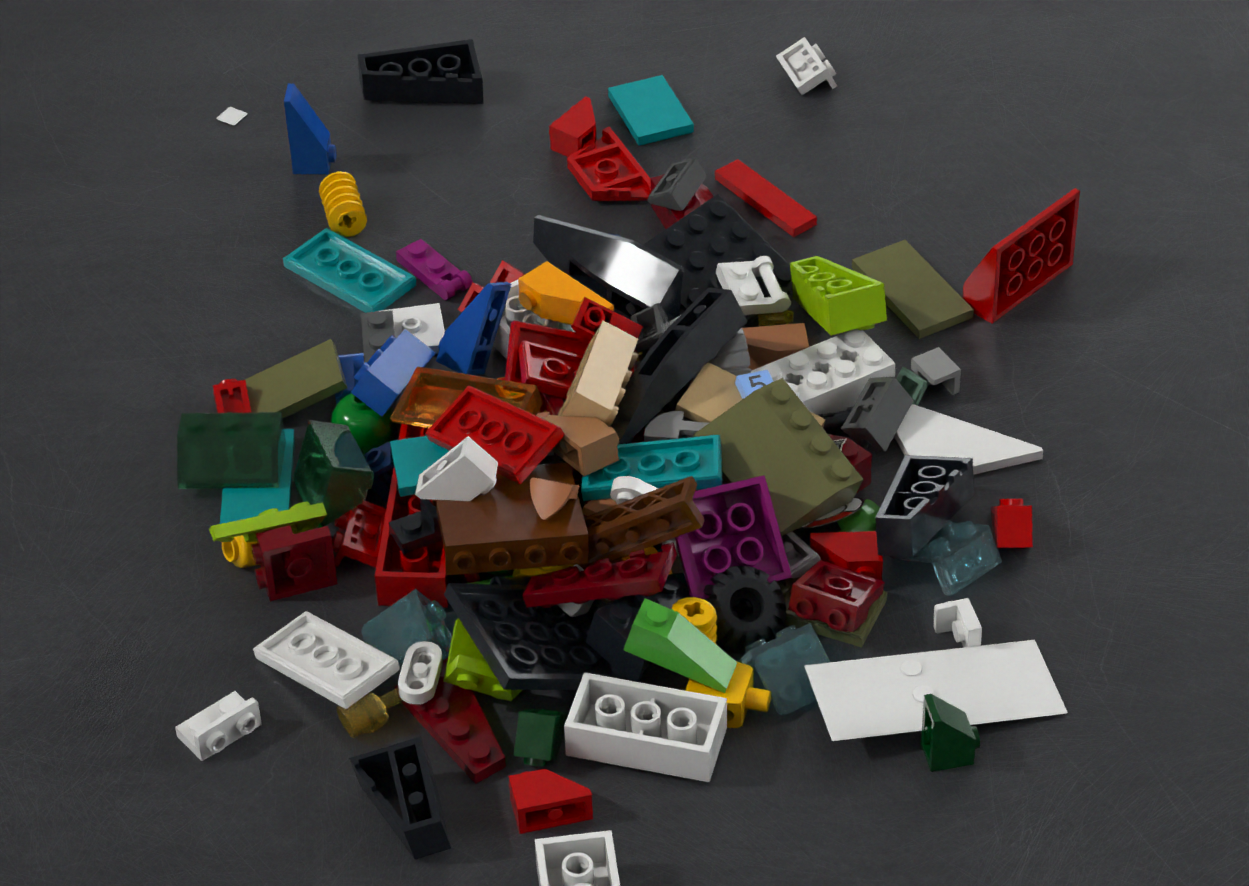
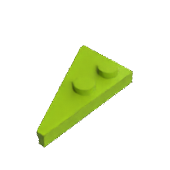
M301 502L295 504L289 510L278 511L277 508H272L261 512L256 517L213 525L209 528L213 541L231 542L234 540V537L243 535L246 542H257L256 533L288 525L291 526L293 534L316 529L327 516L323 502L310 505L309 502Z

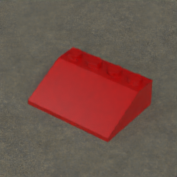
M1074 188L990 249L963 285V299L974 309V314L993 324L1073 265L1080 190Z

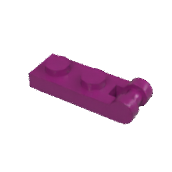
M422 239L396 251L397 262L444 300L455 296V292L458 290L465 291L469 289L473 283L467 271H460Z

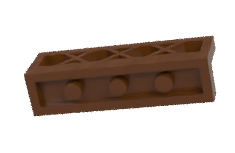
M693 476L584 517L588 531V563L578 565L585 570L595 561L609 558L611 562L630 555L629 553L649 548L702 528L705 519L692 500L697 486Z

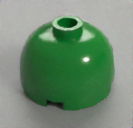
M351 393L339 400L332 412V439L336 446L346 453L353 454L352 449L363 450L364 455L373 448L395 440L394 434L397 431V421L392 406L381 417Z

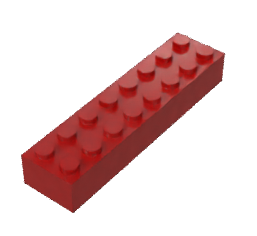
M408 386L399 440L426 436V431L466 388ZM393 468L375 571L378 606L448 608L449 602L444 593L448 584L452 583L453 575H446L443 540L403 554L390 534L389 522L421 511L419 497L416 495L400 497L395 468Z

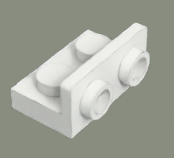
M805 37L776 55L801 95L827 80L832 89L837 87L832 78L836 75L835 70L828 60L821 61L825 59L824 54L817 44L811 46Z
M234 691L176 726L177 737L203 761L262 725L259 704L253 697L245 701Z

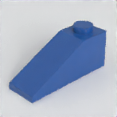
M288 83L284 98V108L293 174L329 175L331 162H336V145L331 144L330 132L295 84Z
M508 282L488 283L444 332V336L439 342L436 362L464 376L485 374L512 284Z

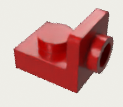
M226 379L217 385H213L214 401L220 426L253 420L245 380Z

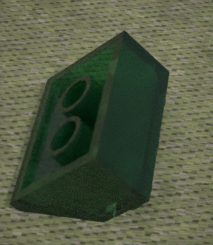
M282 412L182 413L177 434L178 489L279 488L286 446Z
M309 420L293 481L303 502H309L310 505L323 502L327 516L317 527L320 528L364 501L366 491L372 487L374 474L348 425Z

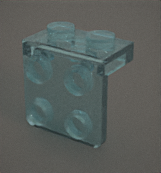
M951 519L913 557L902 559L932 563L943 594L952 596L1002 563L989 525L973 524L972 521L954 522Z
M417 589L363 625L361 630L365 643L397 659L399 666L403 664L408 648L415 643L423 641L438 645L442 651V660L448 658L452 634L444 622L446 613L442 606L436 600L431 602Z
M811 623L796 629L795 625L789 626L776 633L777 638L766 643L764 639L748 645L745 647L747 653L737 661L756 669L765 689L771 691V701L780 715H787L817 701L804 666L830 663Z

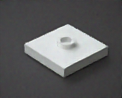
M440 303L381 310H393L396 338L406 329L438 354L439 342L445 332Z

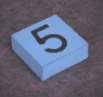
M763 370L738 375L735 385L742 399H744L755 390L772 383L773 380L769 371Z

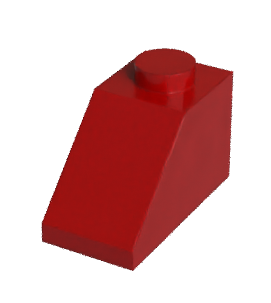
M876 531L810 533V548L819 555L822 561L882 581L883 556L878 555Z
M547 769L526 771L508 776L510 801L520 834L593 819L592 793L589 788Z

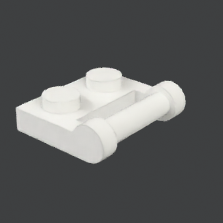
M760 256L754 261L718 263L716 269L718 280L723 289L732 290L744 315L784 312L791 305L787 293L782 291L773 273L774 265L770 257ZM755 277H762L771 297H764Z

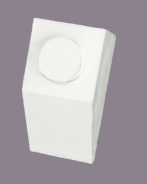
M468 436L419 475L415 495L420 499L471 501L480 493L484 495L494 487L497 481L498 462Z

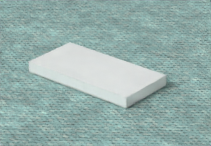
M307 611L253 648L255 657L259 661L345 709H348L400 670L397 659Z

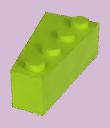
M819 256L790 263L793 299L831 336L854 329H872L876 323L887 321L884 283Z

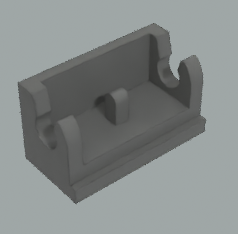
M895 377L869 378L841 429L844 433H848L853 441L865 450L869 445L867 441H869L878 452H885L914 400Z

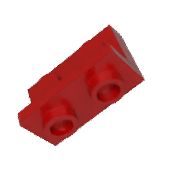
M357 497L352 498L347 508L341 507L335 520V526L339 527V530L335 532L332 538L336 567L339 566L343 557L347 556L376 568L386 514L385 508Z

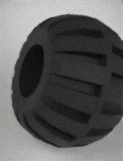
M733 566L722 573L715 574L709 579L714 585H706L703 592L705 591L704 594L710 596L704 600L711 603L716 610L717 646L733 653H752L769 646L781 633L786 618L785 598L775 580L771 583L767 581L770 576L769 574L754 567ZM739 603L744 604L742 611L748 612L742 619L738 618L736 612H733Z

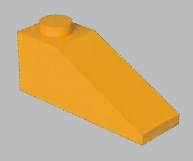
M548 261L518 279L520 304L543 319L572 325L584 297L614 311L613 304Z

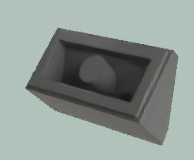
M697 158L672 163L649 195L648 202L673 210H684L706 178V173Z

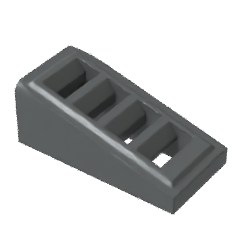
M656 303L631 316L632 321L643 326L635 347L637 352L639 353L652 347L670 326L669 318L660 303Z

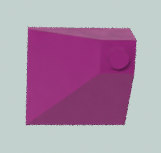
M765 475L695 491L692 500L705 519L703 526L675 537L690 597L709 598L710 596L705 595V591L703 592L706 585H714L709 579L715 574L722 573L733 566H749L762 570L770 575L767 579L769 583L774 580L777 582L792 578Z

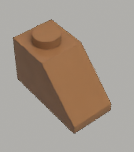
M548 415L543 418L561 427L565 434L552 451L583 476L619 461L617 448L619 437L614 428L607 426L597 417Z

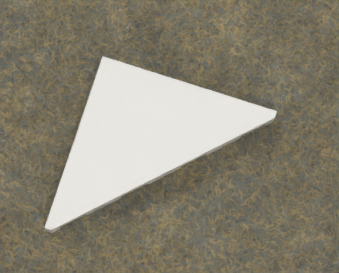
M914 404L910 406L894 435L904 456L973 458V475L1043 459L1042 447Z

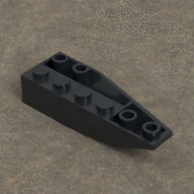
M540 215L534 217L533 243L547 261L613 304L614 312L631 320L632 315L656 303H660L669 318V322L680 316L682 266L634 240Z
M708 287L667 328L648 351L624 388L626 389L624 396L617 406L619 407L618 413L609 426L616 431L619 437V444L631 443L634 436L645 425L649 424L667 403L676 397V394L687 382L696 377L697 372L708 361L716 357L718 351L729 340L733 339L747 322L732 290Z

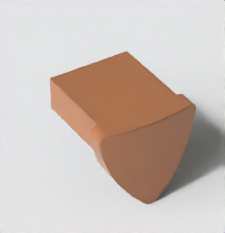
M540 478L530 479L531 498L541 519H550L563 508L568 499H577L579 485Z

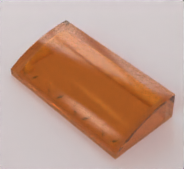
M417 366L391 416V420L395 423L430 428L467 386L474 387L535 416L538 414L543 400L536 385Z

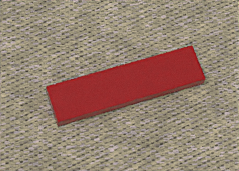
M739 159L715 171L716 181L793 238L817 225L816 215Z

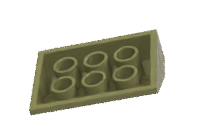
M784 378L755 390L693 435V437L721 436L722 477L728 484L765 475L781 536L852 502L863 481L860 474Z

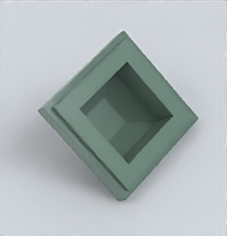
M902 367L896 379L914 400L912 404L918 406L930 382L906 367Z

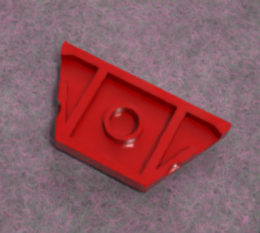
M610 126L602 130V137L596 142L590 139L583 145L582 149L575 151L567 158V168L592 201H648L647 199L651 194L650 177Z

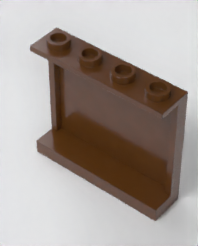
M570 464L538 465L521 485L496 473L497 481L494 487L484 495L480 493L471 501L432 500L433 506L436 505L444 545L446 575L588 563V531L578 495L577 499H568L563 508L553 517L544 520L537 513L530 493L531 478L548 479L575 485Z

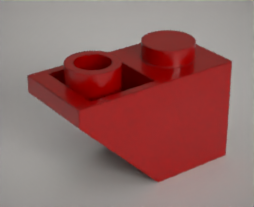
M585 96L549 125L551 150L569 157L575 151L582 149L583 145L590 139L595 142L597 141L596 121L589 97Z
M587 297L582 299L571 325V328L586 347H588L603 320L636 338H639L643 326Z
M999 499V506H991L994 548L1033 547L1032 505L1023 506V499Z

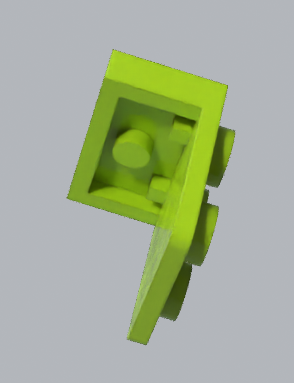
M458 618L454 625L443 682L459 686L463 689L491 695L498 699L512 701L522 690L503 689Z

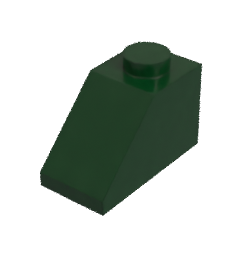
M933 694L924 695L921 746L930 771L934 772L973 765L975 749L980 748V737L976 726L971 727L964 711Z
M538 708L519 711L514 756L524 757V764L545 766L546 760L557 759L564 736V725L569 713Z

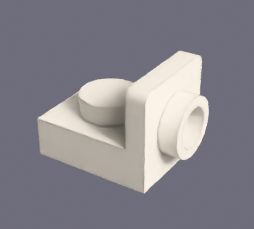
M969 598L948 601L934 606L933 627L937 634L953 631L956 642H962L963 647L981 646L982 627Z

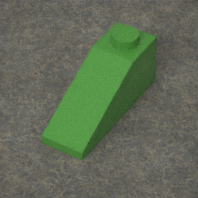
M646 598L634 620L624 647V651L723 693L726 692L737 665L733 658L679 612Z

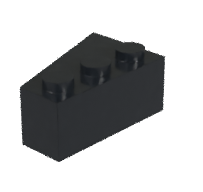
M669 574L662 592L651 596H642L640 594L624 596L595 612L586 643L628 680L640 682L643 673L648 666L652 665V662L624 651V647L644 599L646 598L672 609L673 604L678 600L690 597L688 587L675 575Z

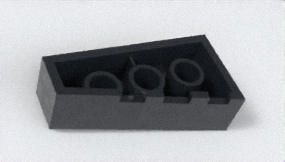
M473 39L357 54L359 80L364 100L484 104L483 78Z
M905 455L875 517L878 555L890 556L894 559L913 557L974 496L973 458Z

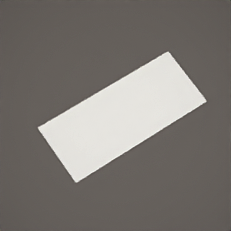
M1035 640L804 666L832 741L922 731L923 703L915 700L912 695L913 689L919 685L930 686L934 690L936 697L964 711L970 725L1068 713ZM908 659L916 660L922 665V672L915 677L907 676L900 670L901 663Z

